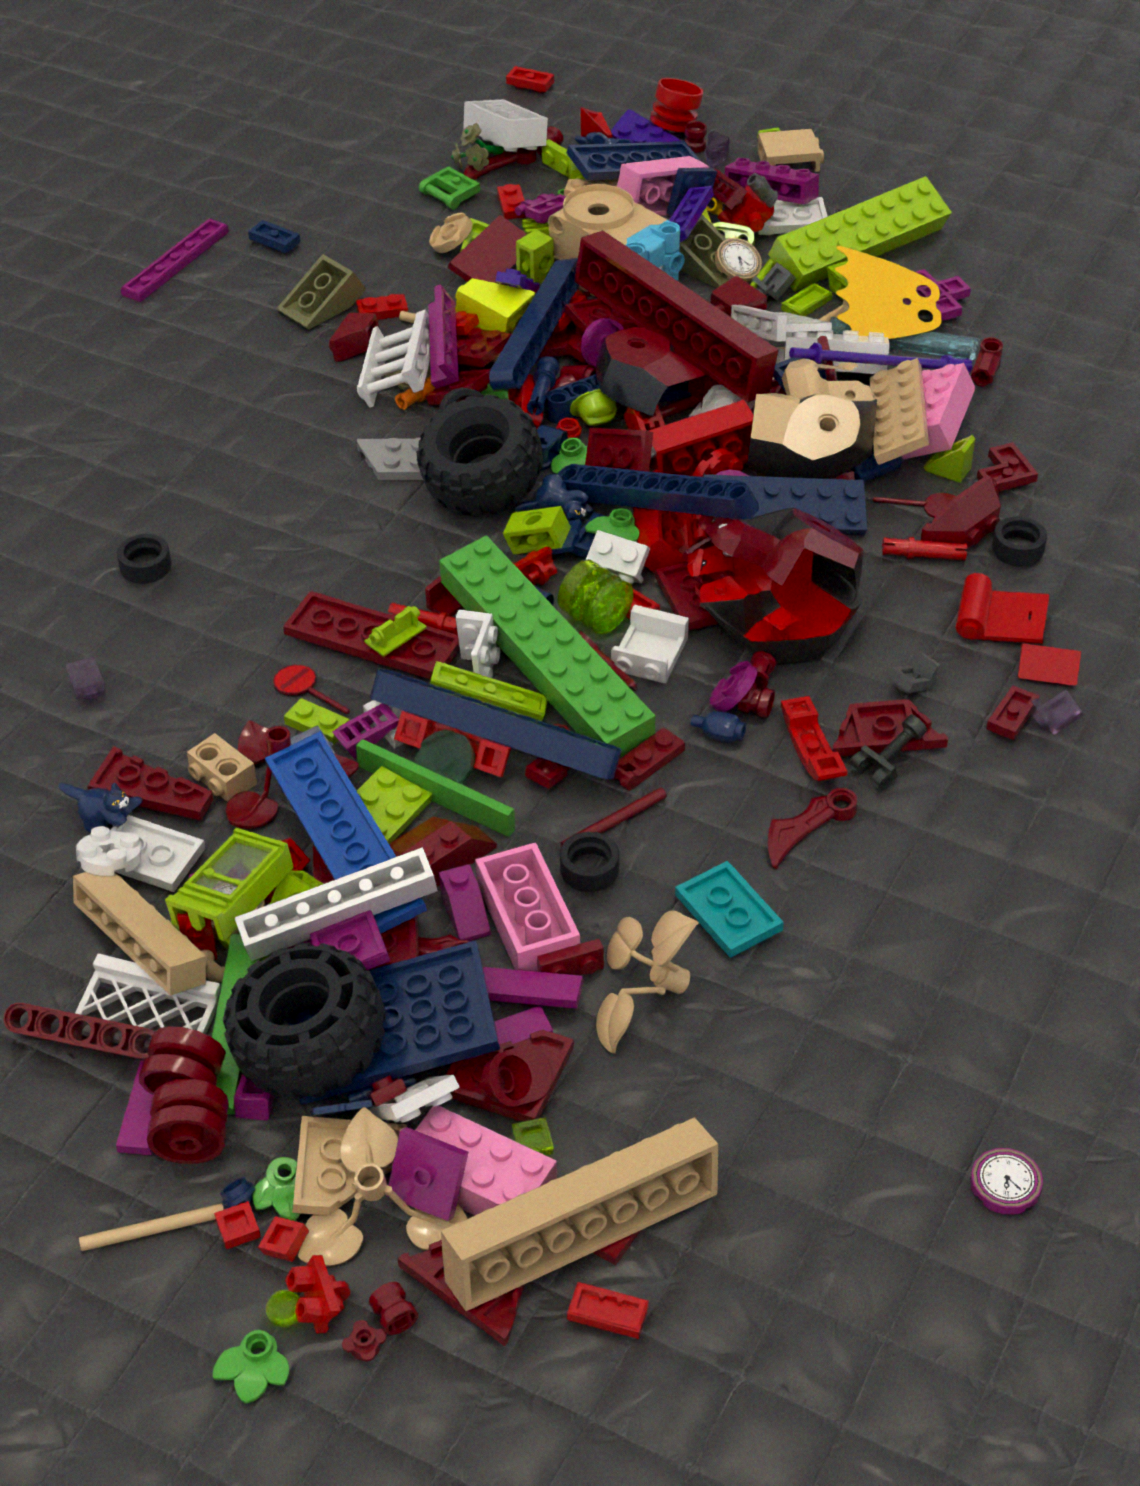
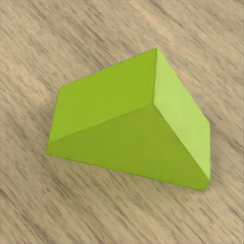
M973 435L953 443L950 450L933 453L923 468L927 472L961 483L972 466L975 437Z

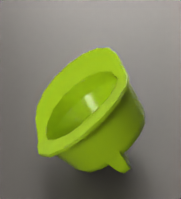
M600 389L593 390L576 398L570 406V413L573 416L581 417L589 426H598L611 421L615 417L617 412L616 401L603 394Z

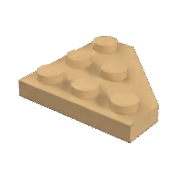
M302 1116L292 1213L330 1215L354 1198V1195L358 1192L354 1180L355 1173L349 1172L346 1169L340 1156L341 1142L352 1120ZM387 1123L395 1131L398 1138L400 1130L407 1127V1124ZM393 1163L386 1168H381L384 1175L392 1170Z

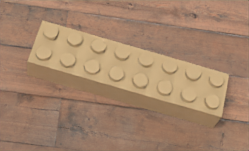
M694 1117L652 1137L645 1138L641 1142L623 1150L616 1151L594 1163L585 1165L565 1176L551 1180L547 1184L527 1193L520 1194L498 1206L486 1209L469 1219L451 1225L441 1231L446 1284L465 1311H468L717 1195L718 1143Z

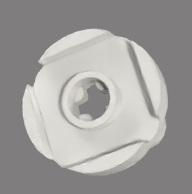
M103 826L95 827L91 830L90 835L85 836L78 842L76 846L77 863L78 861L81 862V868L85 872L98 876H114L115 870L125 868V873L132 871L141 861L139 836L135 833L110 831L109 828Z

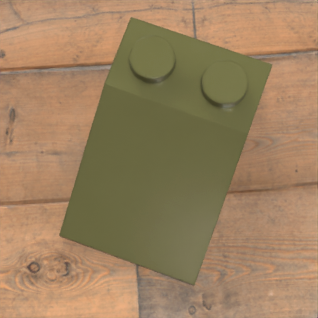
M703 215L700 216L688 238L680 242L679 252L685 258L684 265L680 271L718 288L729 280L724 272L721 274L715 264V252L726 238Z
M322 254L276 309L309 330L351 308L366 288L353 271Z

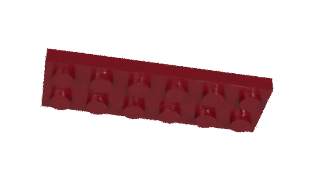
M313 591L307 594L283 626L284 635L431 679L436 661L449 665L460 650L458 635L427 626L425 630L383 657L365 644L364 641L369 638L372 629L375 627H379L390 619L394 622L395 617L393 615Z

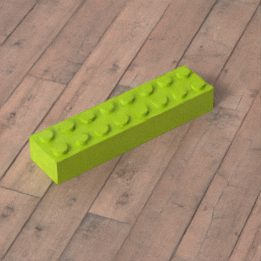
M925 176L777 237L768 255L774 264L778 262L796 277L790 285L795 292L828 278V266L848 260L847 256L838 250L836 246H843L877 257L941 230L952 212Z

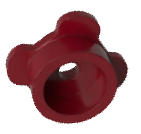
M365 1320L356 1321L353 1324V1331L350 1336L342 1341L343 1350L347 1353L351 1352L358 1360L371 1361L379 1353L380 1344L386 1341V1332L383 1329H374L368 1326ZM363 1338L368 1339L367 1342H364V1343L361 1342V1340H362Z

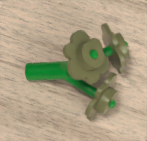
M477 123L473 124V126H467L460 138L464 147L474 142L477 144L467 148L466 152L460 153L458 144L455 143L456 149L452 150L453 155H451V158L454 159L455 164L459 163L460 170L463 169L461 162L463 157H468V164L473 165L477 171H481L484 166L489 164L487 159L489 154L503 153L502 146L486 145L478 138L482 130Z

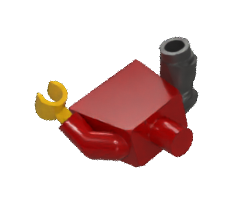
M757 173L752 174L748 178L747 186L744 188L747 193L744 195V200L739 206L734 207L732 210L725 206V210H722V203L715 198H711L715 205L712 209L707 206V211L713 215H718L717 218L721 222L747 226L751 228L753 233L761 231L764 228V223L775 212L774 205L778 198V192L773 191L765 177Z

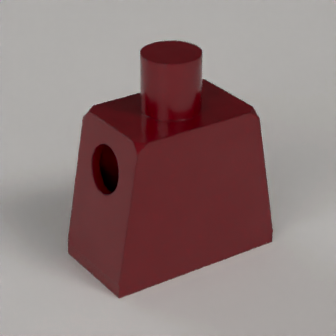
M734 276L712 291L710 303L731 317L732 305H744L766 310L767 296L739 276Z

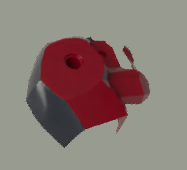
M643 327L622 329L608 335L600 348L596 360V377L600 391L626 407L653 416L656 406L668 386L688 380V392L701 402L702 410L704 390L720 385V383L678 355L668 339Z

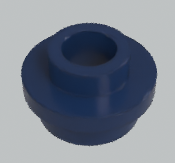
M245 1177L236 1179L228 1184L220 1193L223 1197L222 1204L224 1207L230 1208L247 1201L250 1202L253 1199L251 1194L255 1191L254 1184L252 1182L248 1183Z

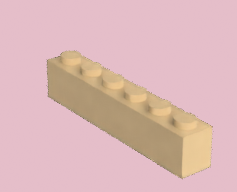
M84 872L73 876L74 904L170 996L206 984L208 960L205 953L192 944L187 936L180 933L169 920H166L153 905H150L142 898L138 891L130 887L120 875L115 873L114 876H98Z

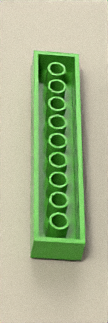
M487 535L439 560L441 583L466 611L493 615V624L498 628L496 644L578 734L621 748L620 758L655 734V714Z

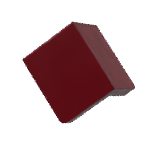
M441 576L425 588L426 607L432 612L439 614L447 612L450 616H453L458 610L463 608L441 583Z

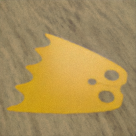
M836 246L848 258L846 264L835 268L836 272L843 275L848 281L847 287L837 291L836 294L845 299L849 304V309L839 314L837 318L848 324L852 329L851 331H858L859 336H868L869 332L884 333V337L894 339L925 333L941 325V312L936 307V302L940 298L937 284L921 274L890 261L843 246ZM919 285H925L930 288L931 295L929 297H921L917 294L916 288ZM904 298L910 299V300H911V304H910V305L904 304V303H903V299H904ZM920 310H928L933 315V320L930 322L921 321L918 318V312Z

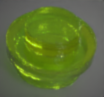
M288 1290L275 1292L266 1304L268 1320L278 1327H288L298 1321L295 1313L296 1303L300 1297Z

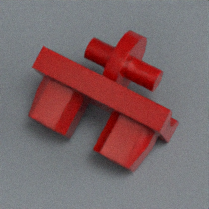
M547 546L538 551H532L526 554V557L513 563L533 585L537 583L544 585L549 581L550 576L558 573L552 560V549Z
M312 1255L306 1266L292 1267L285 1280L288 1291L303 1292L305 1296L300 1297L296 1303L295 1313L298 1322L313 1323L316 1333H327L329 1321L345 1308L343 1302L351 1294L348 1283L336 1281L334 1275L328 1274L323 1255Z

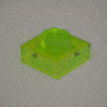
M546 1117L512 1124L515 1142L545 1156L554 1154V1146Z

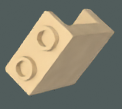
M812 129L765 132L758 135V156L760 161L769 162L773 166H776V164L811 161L814 171L820 172V163L824 162L823 149L819 148V139L814 136Z

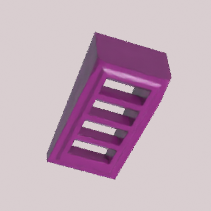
M381 703L341 725L332 733L356 760V745L362 739L376 744L398 726L399 718L386 704ZM383 714L388 719L384 722L379 719ZM375 722L377 726L371 728L370 725Z
M242 1074L234 1096L235 1116L237 1118L267 1121L273 1108L275 1096L256 1088L250 1078L246 1079Z

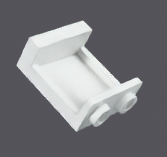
M634 605L631 610L630 626L619 647L613 646L611 660L626 674L666 684L688 639L689 618Z

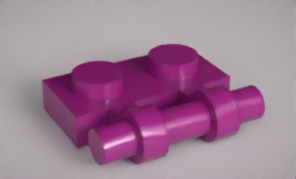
M553 193L548 195L542 194L537 196L535 200L521 202V205L515 207V213L518 216L524 214L537 223H546L550 215L563 208L566 196L561 194L555 196Z

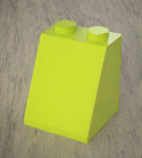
M472 278L465 285H461L455 294L457 299L455 310L456 312L465 311L466 313L477 314L480 323L476 327L483 330H499L500 332L512 334L534 298L535 292Z

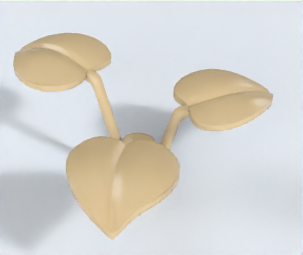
M677 911L666 912L659 919L652 934L651 940L654 946L651 951L653 955L652 961L635 950L643 937L639 921L631 917L621 919L617 926V931L614 932L608 945L607 962L609 966L615 970H622L627 966L632 956L652 967L650 979L656 987L621 989L618 995L610 993L605 998L597 1015L596 1029L600 1042L609 1052L616 1054L617 1044L631 1021L634 1011L631 994L658 993L664 995L666 990L682 994L687 989L690 982L689 970L673 964L671 960L699 923L697 920Z
M363 1107L348 1125L340 1147L341 1160L349 1172L355 1173L354 1180L358 1188V1192L354 1195L355 1202L352 1215L348 1219L345 1212L339 1208L330 1215L313 1214L305 1224L309 1233L300 1247L298 1257L301 1261L308 1263L312 1255H323L326 1267L341 1265L351 1260L358 1253L363 1243L362 1232L353 1224L358 1219L361 1202L364 1199L367 1201H377L384 1195H388L407 1215L412 1216L406 1226L408 1237L415 1246L426 1251L429 1250V1244L441 1240L442 1230L466 1220L467 1216L458 1204L455 1216L450 1221L443 1220L417 1208L415 1210L411 1209L392 1190V1187L387 1185L381 1168H386L393 1163L398 1137L387 1123Z

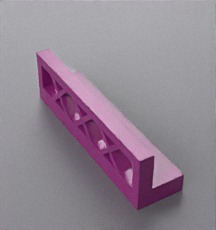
M442 285L434 287L435 302L428 304L431 384L436 389L459 381L455 301Z

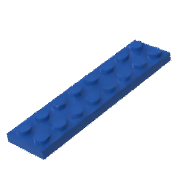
M320 731L265 758L267 766L334 880L396 857ZM418 898L374 915L381 934L427 911L423 899Z

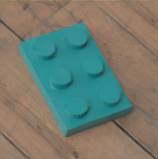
M728 861L675 887V896L730 958L783 931L784 922Z

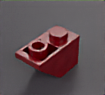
M348 313L329 340V347L335 362H341L367 351L373 328L377 326L379 328L376 314Z

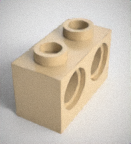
M215 733L187 751L190 775L196 781H202L215 796H221L227 802L234 795L246 792L257 785L254 763Z

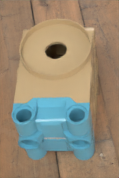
M592 184L579 187L565 197L563 208L548 218L549 236L554 241V262L556 260L578 258L581 238L603 230L679 282V271L685 261L684 255L679 252L680 226L635 203L632 196L619 187L606 184ZM579 285L578 288H580V289H582L583 291L587 292L586 289H584L582 286Z

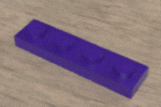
M712 186L689 188L669 221L680 226V242L688 238L713 197Z
M508 268L506 272L497 271L495 281L499 284L531 290L535 294L540 288V283L533 282V279L527 278V275L521 274V271Z

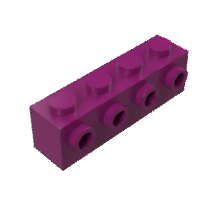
M737 158L735 162L725 166V175L743 188L747 186V180L752 174L757 173L764 176L773 191L778 192L777 200L805 205L817 198L819 194V174L811 173L809 169L794 170L790 169L788 165L773 166L766 161L751 162L749 158Z

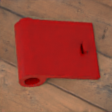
M972 573L964 580L955 626L956 632L967 639L1043 644L1049 594L992 591V582L988 576L981 573Z

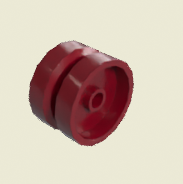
M169 1026L159 1028L152 1035L148 1047L149 1057L143 1062L139 1074V1083L144 1090L152 1095L155 1089L164 1083L177 1079H196L217 1086L216 1076L221 1073L226 1051L218 1041L202 1032L185 1027Z
M177 1079L164 1083L155 1089L151 1099V1119L147 1131L148 1147L157 1156L167 1161L181 1164H199L214 1159L222 1153L225 1147V1123L228 1119L229 1110L227 1095L219 1087L196 1079Z

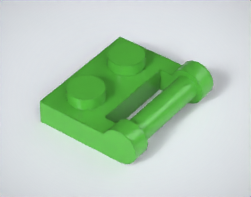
M448 166L422 180L419 185V191L425 195H432L446 203L448 208L455 210L460 202L480 192V183ZM436 186L442 188L443 190H445V191H447V192H449V193H451V194H450V195L447 194L446 192H444V191H442V190L436 188Z

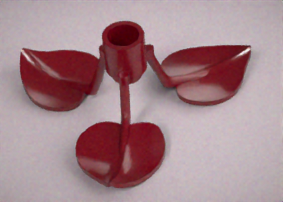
M248 720L238 741V751L254 764L265 761L266 757L291 746L290 731L286 727L274 726L266 728L251 720ZM334 754L346 775L350 778L358 770L359 763ZM268 766L264 790L261 796L256 792L246 791L234 795L228 801L226 815L231 825L246 829L258 828L270 823L276 817L278 803L267 799L272 776Z

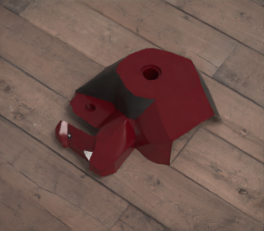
M791 507L743 520L702 515L698 521L700 528L708 533L712 538L711 542L717 548L733 557L762 567L764 572L781 586L801 552L806 548L813 551L814 557L822 560L853 585L855 589L854 601L857 597L862 573L863 549L830 524L804 511Z

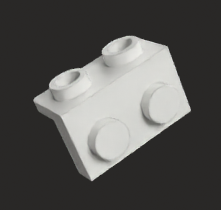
M597 530L585 561L592 567V572L600 576L607 577L609 573L617 576V580L625 584L632 585L633 582L642 584L644 578L640 574L650 548L646 545Z

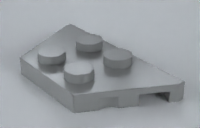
M420 438L357 439L358 451L363 452L366 463L373 469V473L378 480H423L417 463L416 453L419 450Z

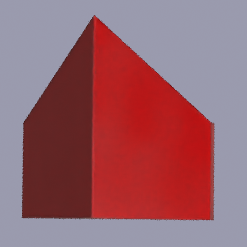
M580 107L581 136L586 137L588 133L601 132L608 138H612V133L602 112H595Z

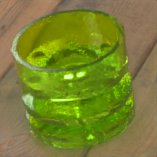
M590 559L579 562L568 572L558 592L559 608L572 618L580 620L583 625L590 627L592 631L601 635L609 633L621 623L629 611L633 600V588L629 582L621 579L616 574L610 573L608 569Z

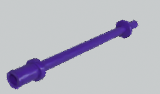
M816 342L810 348L791 347L789 350L790 358L810 359L817 364H820L821 360L898 366L903 361H911L918 358L921 367L926 369H940L948 364L957 365L964 363L968 373L970 374L972 371L971 359L953 358L951 355H943L940 359L833 351L823 350L822 345Z

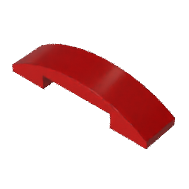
M810 696L782 700L781 708L789 735L807 772L817 781L847 776L848 771L839 753L831 750L818 724V712Z
M401 711L394 740L419 749L426 748L472 764L474 768L498 777H503L511 750L506 745L406 711Z

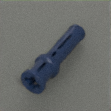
M542 357L537 364V371H535L533 376L535 385L527 404V409L531 414H533L534 408H537L535 415L543 412L549 389L556 383V375L559 373L560 364L553 357Z

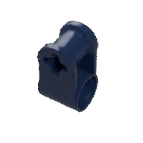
M540 425L537 429L543 449V464L540 470H546L551 467L552 460L560 454L561 444L568 439L567 431Z

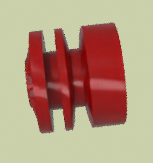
M660 79L655 98L658 101L653 103L650 120L661 128L675 132H684L685 125L695 121L698 117V112L695 109L700 108L703 89L694 83L681 79Z

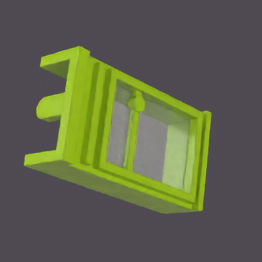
M235 828L233 830L234 833L184 883V886L180 887L174 896L169 895L165 899L172 924L178 926L177 914H186L187 911L193 928L200 931L206 925L204 917L214 921L219 940L225 941L238 928L235 917L254 911L294 868L288 844L254 832Z

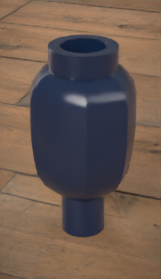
M713 711L705 717L693 715L691 719L692 727L702 728L709 738L717 741L733 743L737 739L743 740L746 733V723L741 722L734 714Z

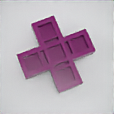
M926 269L916 271V273L930 279L939 287L940 298L936 302V307L941 312L942 321L962 315V306L957 301L970 297L971 288L959 276L936 281ZM919 285L916 288L917 294L921 297H929L931 295L930 288L925 285ZM904 298L903 303L910 305L911 300Z

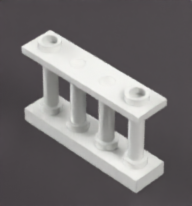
M426 310L416 313L413 327L386 337L383 336L378 326L373 328L357 385L358 395L361 399L365 400L369 408L374 406L378 391L404 382L409 384L414 393L423 390L430 362L429 314ZM409 339V342L389 349V346ZM406 354L404 358L385 364L387 360ZM402 369L399 374L381 379V376Z

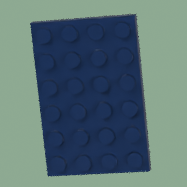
M477 941L368 970L378 988L386 1015V1020L383 1021L385 1033L379 1051L373 1053L372 1063L365 1072L357 1073L352 1078L353 1082L342 1089L337 1087L328 1091V1095L315 1099L312 1096H302L299 1102L303 1105L371 1086L373 1082L388 1075L393 1080L500 1050ZM324 1006L310 1008L288 1019V1026L307 1021L315 1016Z

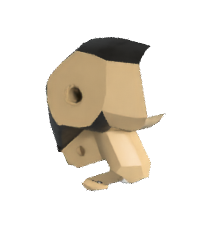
M810 359L796 360L788 364L782 377L786 395L777 393L756 394L747 468L766 477L834 479L872 455L877 399L874 398L873 391L868 385H864L859 381H827L821 378L817 371L825 369L852 371L855 367H858L857 364L848 362L840 363L838 366L817 364Z

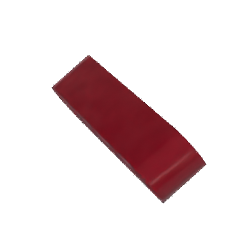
M26 1003L11 1004L6 1009L3 1018L5 1027L14 1033L145 1060L149 1057L148 1053H145L144 1043L155 1032L144 1027ZM27 1012L28 1021L21 1027L20 1019ZM58 1018L60 1022L59 1028L52 1034L51 1024ZM89 1024L91 1033L87 1039L83 1040L82 1030ZM121 1031L122 1040L118 1046H114V1034Z

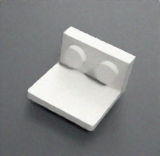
M458 610L456 625L461 659L472 660L474 673L492 678L493 665L498 664L500 659V647H496L498 628L493 624V615Z

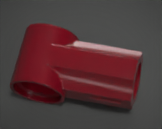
M988 337L981 341L980 351L971 373V379L977 386L985 387L988 384H992L996 371L1000 367L1003 343L997 338Z

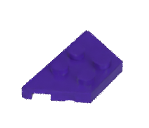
M628 109L610 130L612 138L629 139L631 143L681 141L631 109Z

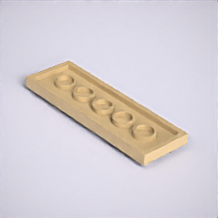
M918 358L911 361H903L897 367L887 371L881 370L870 377V388L873 391L874 398L877 399L873 444L874 457L878 465L928 446L929 439L922 367Z

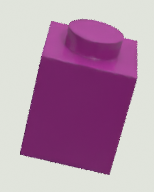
M470 864L439 872L441 899L458 939L472 941L490 936L491 931L480 887Z

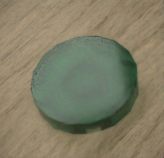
M452 730L434 732L424 739L419 753H416V764L459 784L468 778L475 764L474 749L468 739Z

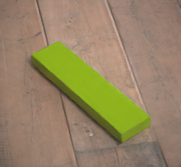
M438 661L435 663L430 684L543 721L548 701L543 694Z

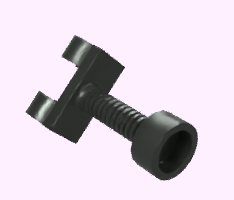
M910 714L902 722L903 731L879 755L864 745L861 751L851 758L849 762L852 765L851 769L858 774H862L868 769L870 763L878 768L871 779L875 782L873 785L880 791L885 790L892 780L898 777L895 767L889 761L912 738L920 740L928 731L925 724L915 715Z

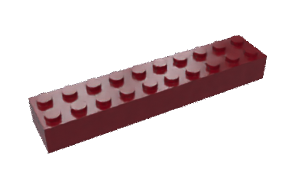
M602 230L581 238L575 274V282L637 326L664 336L671 342L678 355L739 398L745 400V402L749 403L755 400L756 394H767L770 392L779 351L777 348Z

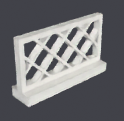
M732 305L731 318L759 337L777 342L786 341V332L832 330L831 322L791 313L770 312L744 305Z
M97 954L93 962L95 972L75 1014L87 1015L98 1009L105 1020L119 1022L129 1017L132 1025L137 1026L132 1015L151 1007L155 1018L138 1025L139 1027L151 1029L160 1025L163 1028V1022L181 1014L186 1024L183 1027L192 1030L197 1029V1031L204 1034L207 1033L218 1007L221 991L219 983L206 980L204 985L170 996L137 963ZM101 982L114 985L116 992L99 1000L97 999L95 993ZM135 991L145 994V1000L128 1008L124 996ZM166 998L175 1001L177 1007L158 1015L154 1004ZM120 999L125 1010L106 1018L102 1007ZM196 1006L206 1008L202 1018L189 1023L184 1012ZM86 1025L82 1030V1035L89 1036L91 1028ZM115 1033L113 1043L120 1044L122 1034ZM145 1041V1051H148L150 1041Z

